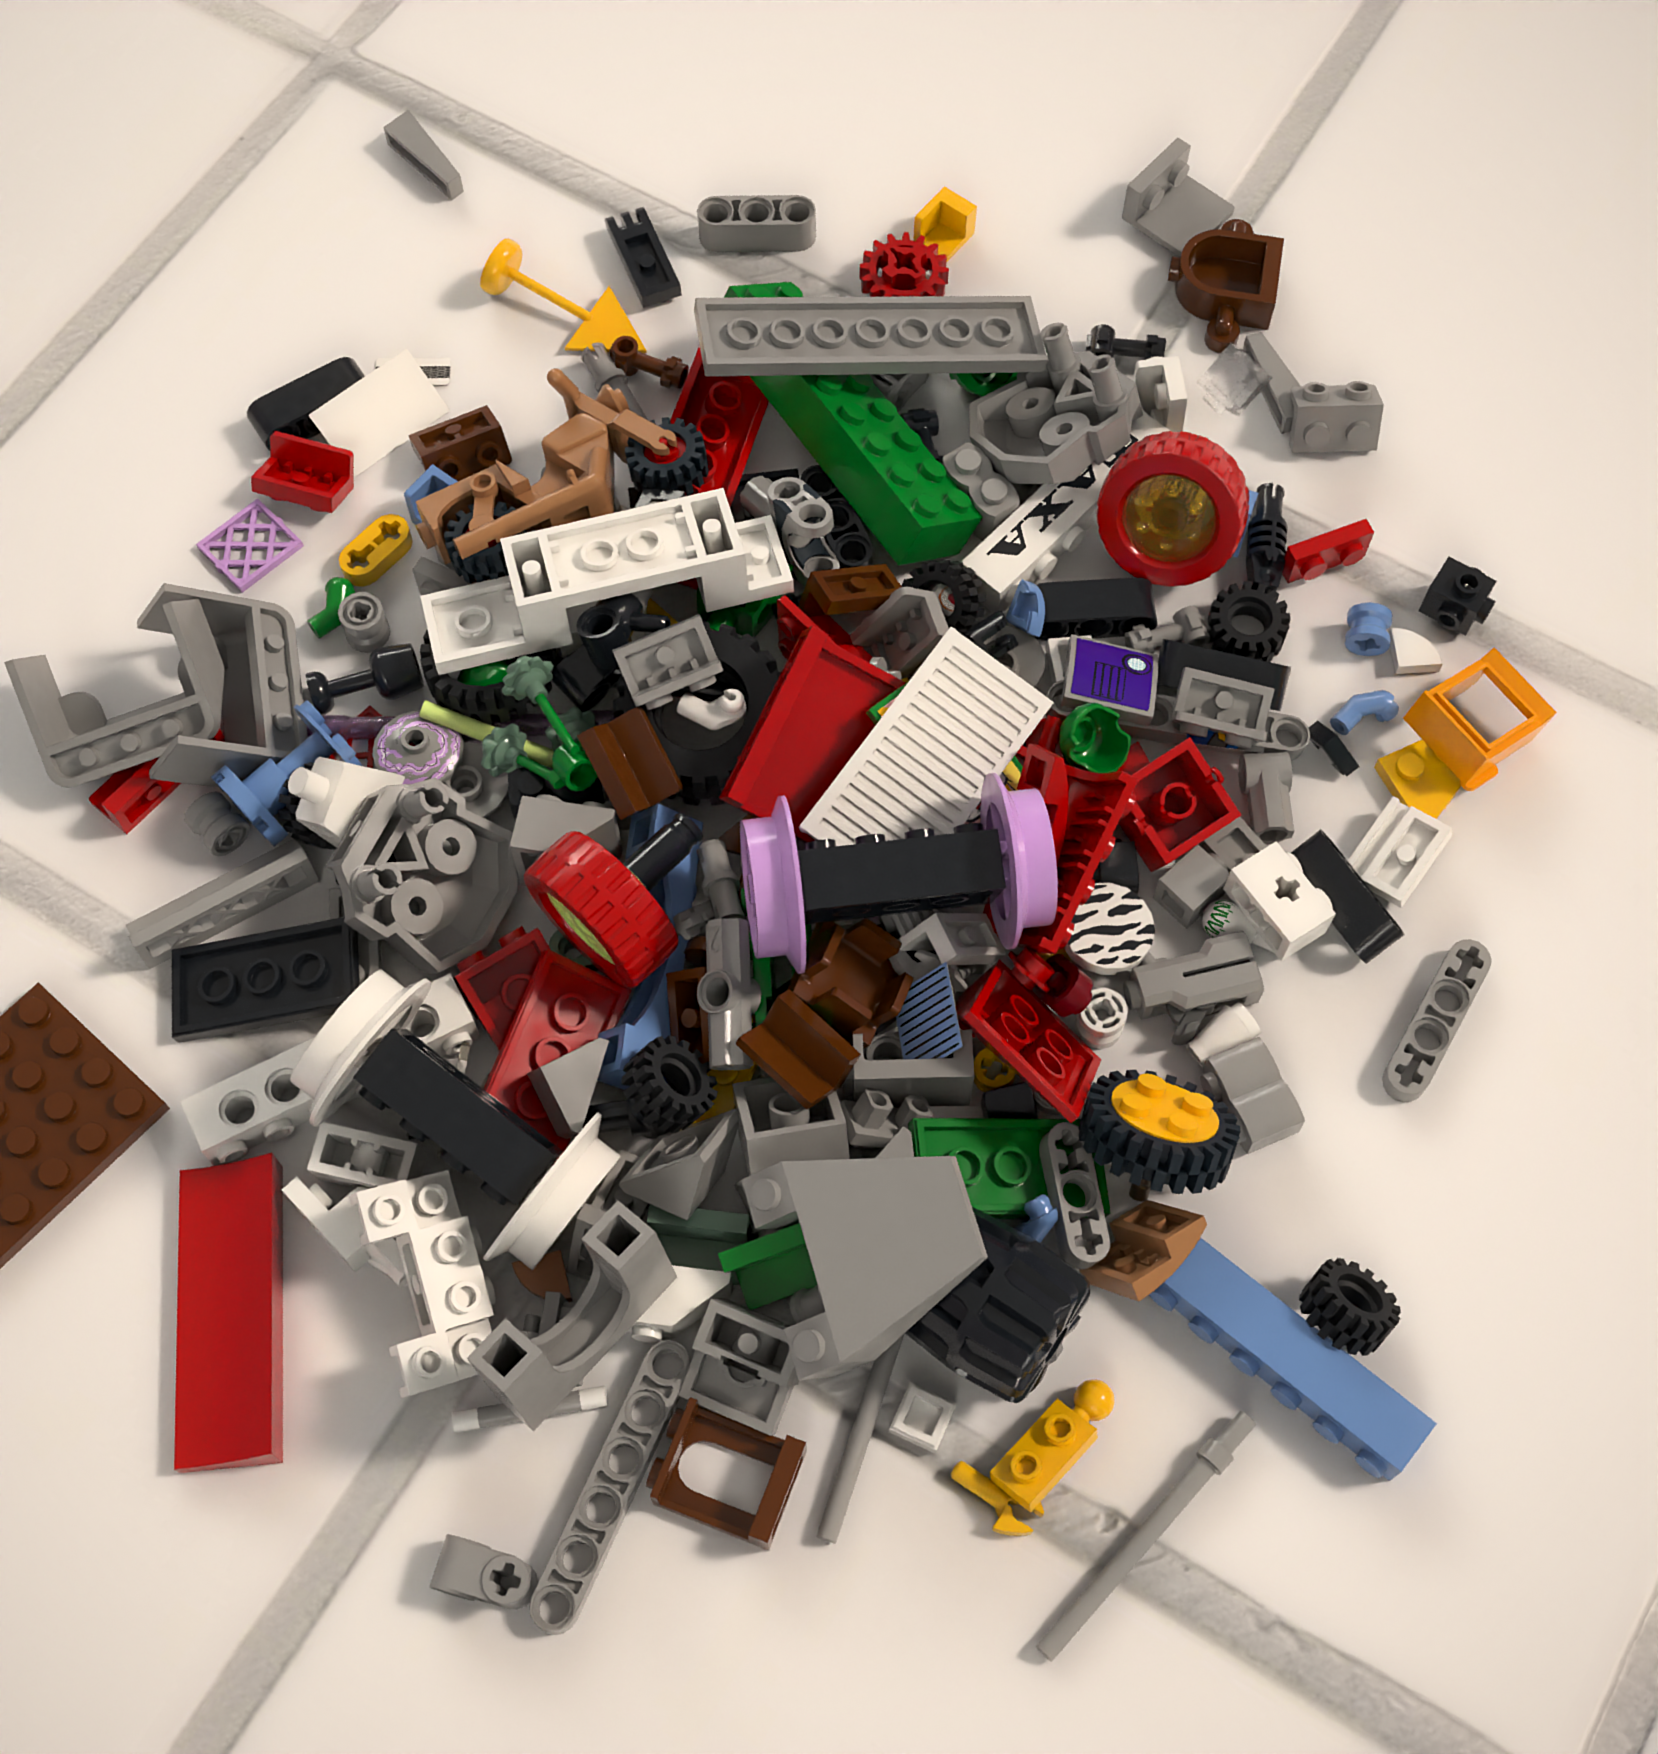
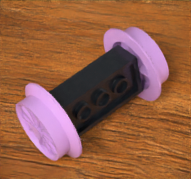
M988 773L984 778L982 786L980 823L959 825L953 828V834L935 835L934 829L931 828L916 829L905 832V839L885 841L884 834L863 835L855 838L856 844L836 846V842L833 839L816 840L806 843V850H799L798 852L787 799L784 795L778 796L771 817L740 821L744 893L750 936L756 959L786 955L796 972L803 974L806 968L805 925L984 904H990L994 925L1002 945L1008 950L1015 949L1019 943L1023 928L1051 925L1056 915L1058 895L1056 854L1050 819L1041 793L1036 788L1008 791L998 774Z

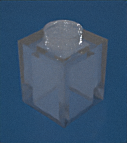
M1230 343L1196 383L1207 392L1202 399L1217 413L1222 414L1226 410L1239 417L1273 377L1244 350Z

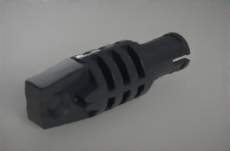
M1264 483L1256 490L1258 493L1256 515L1248 525L1245 561L1247 581L1252 582L1251 589L1257 590L1259 583L1267 585L1265 589V594L1267 595L1273 589L1277 591L1280 585L1286 561V534L1288 530L1287 523L1282 517L1285 491L1282 486L1277 484L1275 496H1272L1273 483Z

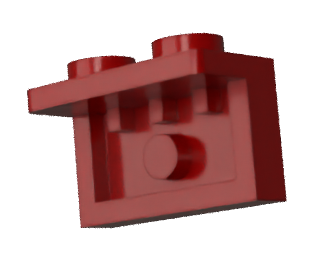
M275 431L270 436L269 459L251 476L252 492L269 496L277 501H288L307 506L314 511L333 513L354 489V454L350 450Z

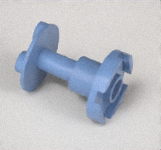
M308 700L300 706L296 704L293 709L313 734L278 764L269 758L243 781L226 765L211 776L218 787L230 797L233 804L274 847L288 836V833L274 816L279 812L278 810H282L286 806L285 803L279 802L280 794L288 796L289 790L283 787L286 779L290 778L294 770L304 767L306 763H314L319 757L328 758L331 755L337 761L363 766L356 758L355 751L339 733L332 738L330 737L333 733L324 723L325 719Z

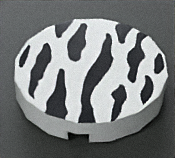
M1095 883L1093 892L1087 902L1079 905L1071 921L1074 923V931L1064 949L1070 959L1087 971L1100 975H1115L1116 972L1129 971L1140 964L1152 946L1155 934L1152 913L1143 899L1130 889L1113 883Z

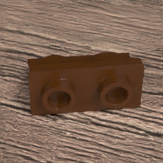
M487 405L408 435L412 448L425 471L433 464L456 481H461L495 465L496 460L504 465L512 462L502 427Z

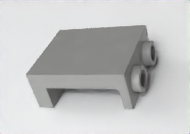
M972 1029L960 1030L963 1047L948 1055V1058L866 1060L863 1056V1034H853L852 1046L861 1055L843 1083V1096L853 1095V1101L857 1102L865 1089L871 1088L882 1090L887 1094L895 1108H900L904 1099L909 1094L925 1097L929 1106H970L975 1077Z

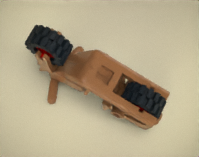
M554 368L548 372L547 380L563 397L569 420L542 440L546 468L539 482L530 486L528 478L496 460L495 465L415 501L422 520L421 523L416 525V528L427 549L435 547L445 565L452 562L458 576L463 575L468 585L508 576L509 573L500 539L528 533L532 530L537 531L614 513V452L624 463L628 464L631 480L638 492L648 488L685 491L687 496L693 494V485L700 488L704 483L703 477H707L709 472L703 435L700 431L697 432L696 426L691 422L685 427L684 419L677 418L675 423L671 424L670 418L665 417L662 418L661 425H656L654 420L648 421L629 410L622 391L619 388L613 390L609 384L602 386L594 400L581 393L578 387L560 369Z

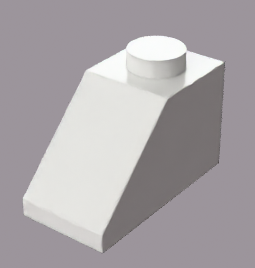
M672 1265L677 1278L627 1332L632 1333L631 1338L648 1343H658L662 1341V1336L675 1338L705 1315L710 1299H727L732 1295L733 1283L731 1273Z

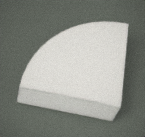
M1391 628L1389 632L1391 637L1390 650L1395 674L1440 671L1443 662L1433 644L1413 631Z

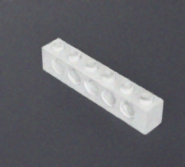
M451 973L431 982L428 995L406 1027L407 1030L414 1033L420 1025H435L430 1034L418 1038L441 1056L457 1055L460 1053L461 1045L471 1047L473 1041L481 1038ZM314 1038L180 1101L202 1153L213 1166L219 1163L228 1164L236 1162L247 1155L248 1149L265 1141H279L289 1136L294 1131V1127L309 1120L314 1099L301 1089L293 1100L288 1102H280L279 1100L285 1090L297 1087L290 1081L292 1072ZM360 1085L344 1103L356 1097L363 1099L358 1093L363 1086ZM248 1108L255 1109L250 1120L242 1124H234L236 1116L242 1110Z

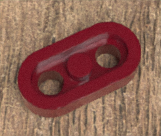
M1062 954L1051 956L1046 962L1055 973L1045 982L1051 990L1046 993L1036 985L1031 991L1059 1016L1077 1015L1089 1005L1092 999L1093 981Z

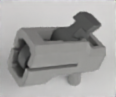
M1244 931L1206 939L1200 952L1180 957L1155 959L1148 952L1140 964L1132 968L1129 980L1123 983V991L1129 1009H1136L1141 1020L1168 1014L1173 1023L1178 1026L1171 1042L1175 1045H1184L1193 1040L1205 1017L1218 1013L1225 1005L1231 1007L1237 1002H1240L1243 1006L1258 1003L1264 992V986L1256 961L1250 962L1249 960L1253 959L1254 954L1248 937Z

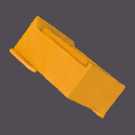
M1494 647L1477 662L1431 690L1424 691L1403 719L1460 779V785L1467 791H1474L1498 774L1497 763L1530 743L1557 712ZM1483 674L1528 719L1490 744L1449 702L1476 684Z

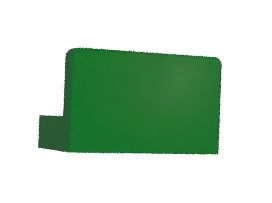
M800 1223L718 1253L724 1273L736 1272L746 1305L749 1309H757L792 1296L802 1288L810 1289L817 1285Z

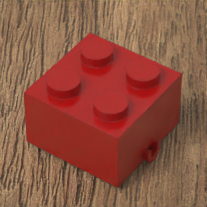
M1189 737L1131 775L1139 779L1133 791L1136 794V800L1130 813L1124 819H1120L1118 823L1129 840L1135 841L1136 851L1152 873L1169 864L1240 817L1241 813L1221 785L1224 782L1221 772L1216 767L1210 768ZM1212 773L1217 777V781L1212 777Z

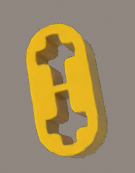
M395 514L383 515L352 540L341 551L339 556V564L344 578L348 579L353 586L364 587L371 585L406 555L411 549L413 542L406 520ZM389 533L394 536L398 533L399 538L396 540L391 537L384 539V535ZM355 561H358L362 564L366 561L368 562V566H366L365 568L359 565L353 567L352 564Z

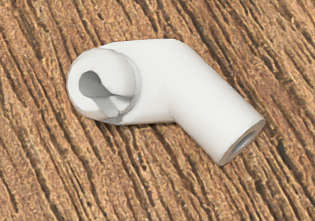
M732 688L724 690L723 696L709 703L690 693H685L678 704L677 713L710 730H719L739 721L747 707L743 694L739 690Z

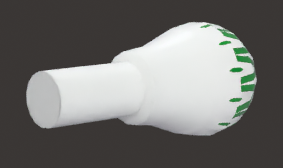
M1216 900L1211 902L1203 911L1202 927L1209 937L1215 938L1244 931L1250 944L1253 943L1273 952L1248 921L1241 909L1232 901Z

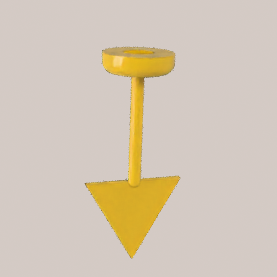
M505 238L493 249L480 278L481 289L490 295H500L507 290L514 280L582 319L583 323L565 346L566 351H583L587 346L590 351H595L591 344L600 342L605 345L607 352H610L613 342L618 337L631 336L638 343V352L647 353L610 286H608L589 312L519 272L522 262V250L517 242Z

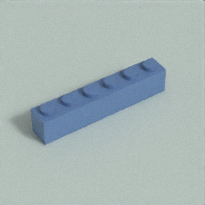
M1201 1237L1180 1267L1163 1284L1149 1294L1162 1308L1168 1311L1175 1309L1190 1321L1188 1323L1189 1328L1203 1341L1210 1344L1215 1341L1231 1354L1229 1356L1230 1361L1240 1371L1251 1377L1257 1374L1272 1387L1270 1390L1272 1395L1281 1404L1292 1410L1299 1408L1313 1419L1312 1425L1321 1436L1334 1444L1341 1442L1356 1454L1355 1460L1358 1465L1374 1477L1381 1478L1384 1476L1390 1481L1400 1474L1437 1424L1342 1348L1338 1350L1333 1347V1341L1328 1337L1323 1340L1317 1335L1318 1329L1310 1327L1303 1317Z

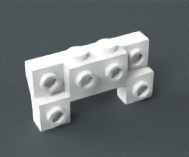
M449 1170L410 1180L404 1179L350 1195L351 1206L358 1205L365 1234L359 1236L362 1246L397 1237L399 1252L422 1337L389 1347L391 1357H398L405 1386L399 1388L401 1398L478 1375L477 1371L467 1360V1357L492 1332L488 1317L494 1316L492 1305L495 1304V1291L490 1278L487 1275L483 1276L478 1257L482 1254L481 1239L477 1229L474 1226L470 1227L468 1217H461Z

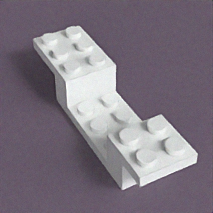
M724 488L502 538L500 541L509 573L508 576L421 595L420 597L438 675L573 644L566 608L696 578L706 612L794 592V583L772 516L768 515L735 523Z

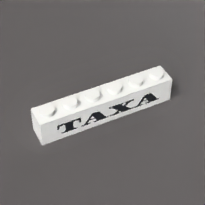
M1142 410L1143 416L1132 421L1131 441L1100 465L1092 462L1074 481L1043 484L961 561L964 563L962 568L971 567L975 571V574L971 577L972 580L981 579L983 586L977 588L978 595L986 593V601L980 603L993 613L1003 612L1011 605L1021 579L1033 583L1038 577L1040 579L1046 578L1054 569L1057 559L1066 550L1069 552L1074 551L1084 539L1086 531L1094 523L1098 525L1096 522V511L1099 494L1107 474L1118 457L1125 453L1129 446L1141 441L1144 437L1170 430Z

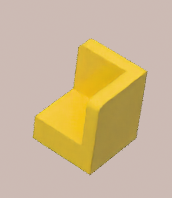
M944 186L915 216L913 241H916L919 236L923 235L925 236V246L928 247L931 244L937 243L938 255L945 254L948 262L975 234L977 206Z

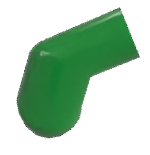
M334 577L327 582L325 586V591L327 592L326 608L307 620L309 627L319 639L341 625L338 616L339 605L344 598L355 593L352 583L346 578Z

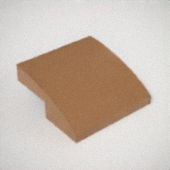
M1146 1200L1109 1223L1116 1241L1110 1244L1107 1255L1101 1261L1087 1269H1079V1271L1088 1279L1090 1285L1139 1302L1163 1284L1189 1256L1207 1226L1205 1217Z

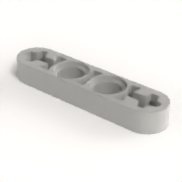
M1467 939L1455 943L1438 969L1382 1077L1383 1087L1394 1100L1412 1102L1418 1099L1429 1086L1490 969L1492 962L1490 953L1480 942ZM1467 955L1474 959L1472 962L1473 967L1466 974L1463 981H1460L1454 977L1462 965V959ZM1444 990L1452 992L1459 1000V1009L1450 1012L1441 1009L1435 1002V993ZM1423 1028L1432 1030L1439 1038V1048L1426 1050L1420 1047L1415 1041V1031ZM1411 1059L1420 1062L1412 1076L1413 1082L1408 1087H1405L1399 1083L1401 1080L1400 1074L1404 1072Z

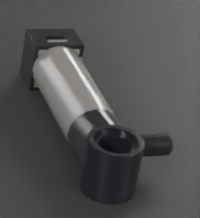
M644 488L635 508L685 497L686 494L685 491ZM655 587L599 600L595 606L590 607L581 614L577 620L576 627L593 665L604 670L619 667L612 650L632 642L631 636L633 631L654 633L671 625L668 616L643 613Z

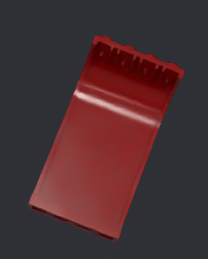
M810 626L801 632L719 799L756 818L771 817L777 797L784 795L789 805L795 838L804 843L815 840L800 831V824L875 727L866 712L906 683L828 641L829 634L814 626ZM1023 745L1015 754V757L1022 766L1028 749ZM1065 764L1069 805L1065 838L1057 863L1058 895L1055 919L1051 925L1023 928L1017 947L1024 949L1027 946L1034 952L1056 954L1058 948L1062 949L1070 940L1074 931V923L1071 921L1079 905L1085 904L1091 896L1095 886V880L1092 877L1099 862H1104L1112 852L1116 838L1112 835L1120 819H1124L1130 813L1136 800V794L1133 791L1139 779L1124 771L1095 773Z

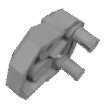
M1052 323L1040 332L1048 359L1044 372H1018L1017 380L969 403V437L972 444L987 455L992 464L993 472L1002 475L1010 483L1058 484L1074 481L1092 462L1100 465L1131 441L1132 421L1143 416L1136 383L1116 370L1115 360L1110 355L1096 356L1090 351L1074 353L1068 335V328L1066 325L1064 326V323Z
M436 777L414 784L387 785L368 795L358 810L357 816L354 817L348 827V832L344 834L338 844L339 847L334 851L326 865V868L334 871L342 891L345 912L344 923L371 941L384 939L404 959L426 974L439 973L489 945L518 891L517 870L509 847L513 832L466 810V798ZM444 840H447L452 846L450 856L443 850ZM393 852L396 862H387ZM411 899H414L419 905L417 915L410 912L409 902Z

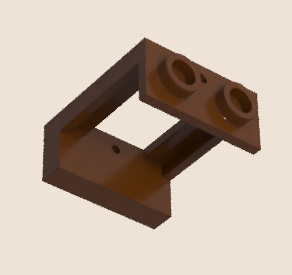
M690 1397L685 1410L677 1408L672 1416L666 1433V1438L671 1439L672 1442L665 1459L657 1457L648 1475L646 1487L652 1489L650 1498L653 1505L769 1551L807 1452L806 1442L786 1435L785 1440L773 1435H767L740 1422L699 1407L697 1399ZM709 1442L773 1466V1472L756 1515L695 1492L685 1486L680 1478L678 1469L680 1458L685 1450L693 1444Z

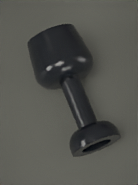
M412 644L377 648L370 654V669L328 681L327 677L320 672L306 673V682L314 707L323 716L332 711L334 698L376 686L379 694L387 700H395L424 687L423 677Z

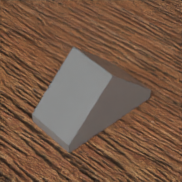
M600 1037L527 1073L557 1136L568 1139L577 1136L582 1130L609 1040Z

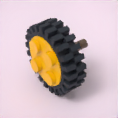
M1126 1070L1125 1076L1119 1071L1110 1072L1109 1078L1102 1075L1097 1079L1096 1083H1092L1079 1124L1078 1137L1080 1141H1084L1083 1148L1087 1154L1095 1153L1094 1161L1100 1166L1112 1163L1110 1173L1117 1177L1121 1176L1124 1172L1131 1174L1129 1182L1132 1184L1129 1196L1136 1201H1146L1150 1190L1162 1192L1164 1184L1169 1185L1172 1194H1183L1185 1186L1192 1194L1201 1193L1203 1186L1211 1190L1216 1188L1218 1182L1222 1183L1225 1180L1240 1138V1126L1236 1125V1116L1227 1113L1228 1106L1223 1102L1213 1103L1215 1096L1208 1091H1204L1201 1094L1195 1093L1197 1085L1187 1081L1184 1087L1175 1084L1177 1077L1168 1074L1164 1081L1153 1071L1146 1070L1145 1074L1139 1075L1137 1070Z

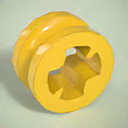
M987 1047L981 1050L975 1057L974 1084L979 1090L986 1092L1013 1084L1015 1073ZM994 1061L1001 1063V1072H1007V1075L998 1074L995 1080L986 1077L987 1069H981L982 1066L991 1067Z

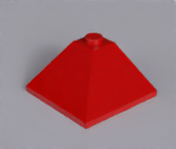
M999 959L963 992L957 1000L955 1007L959 1027L961 1030L972 1029L973 1038L976 1037L1065 1119L1072 1123L1079 1117L1101 1059L1042 1000L1012 975L1011 970Z

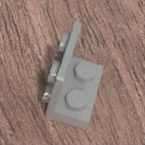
M1177 138L1127 185L1122 219L1181 257L1184 246L1191 238L1204 231L1219 229L1233 215L1235 207L1187 175L1190 168L1187 162L1191 145Z

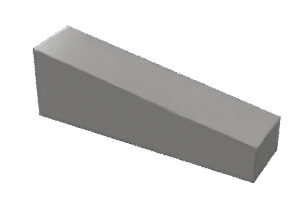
M409 110L383 127L387 144L450 200L455 199L464 192L458 171Z
M1262 332L1248 335L1245 338L1242 354L1281 434L1290 432L1294 405L1290 397L1291 387L1301 385Z

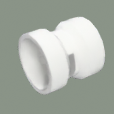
M1097 988L1091 990L1093 996L1089 1005L1081 1013L1077 1014L1075 1030L1077 1036L1087 1046L1094 1049H1105L1111 1047L1119 1040L1127 1020L1128 1007L1125 999L1118 992L1109 988Z

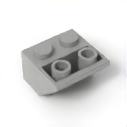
M545 794L538 795L536 798L522 796L509 846L521 886H526L524 882L525 871L551 845L571 831L581 832L589 836L617 859H620L623 848L615 809H609L604 804L592 801L584 802L583 804L563 802L555 796Z

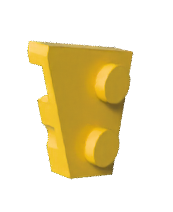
M1423 740L1379 758L1374 766L1391 795L1398 798L1400 803L1408 807L1413 806L1435 819L1446 809L1461 787L1460 779Z

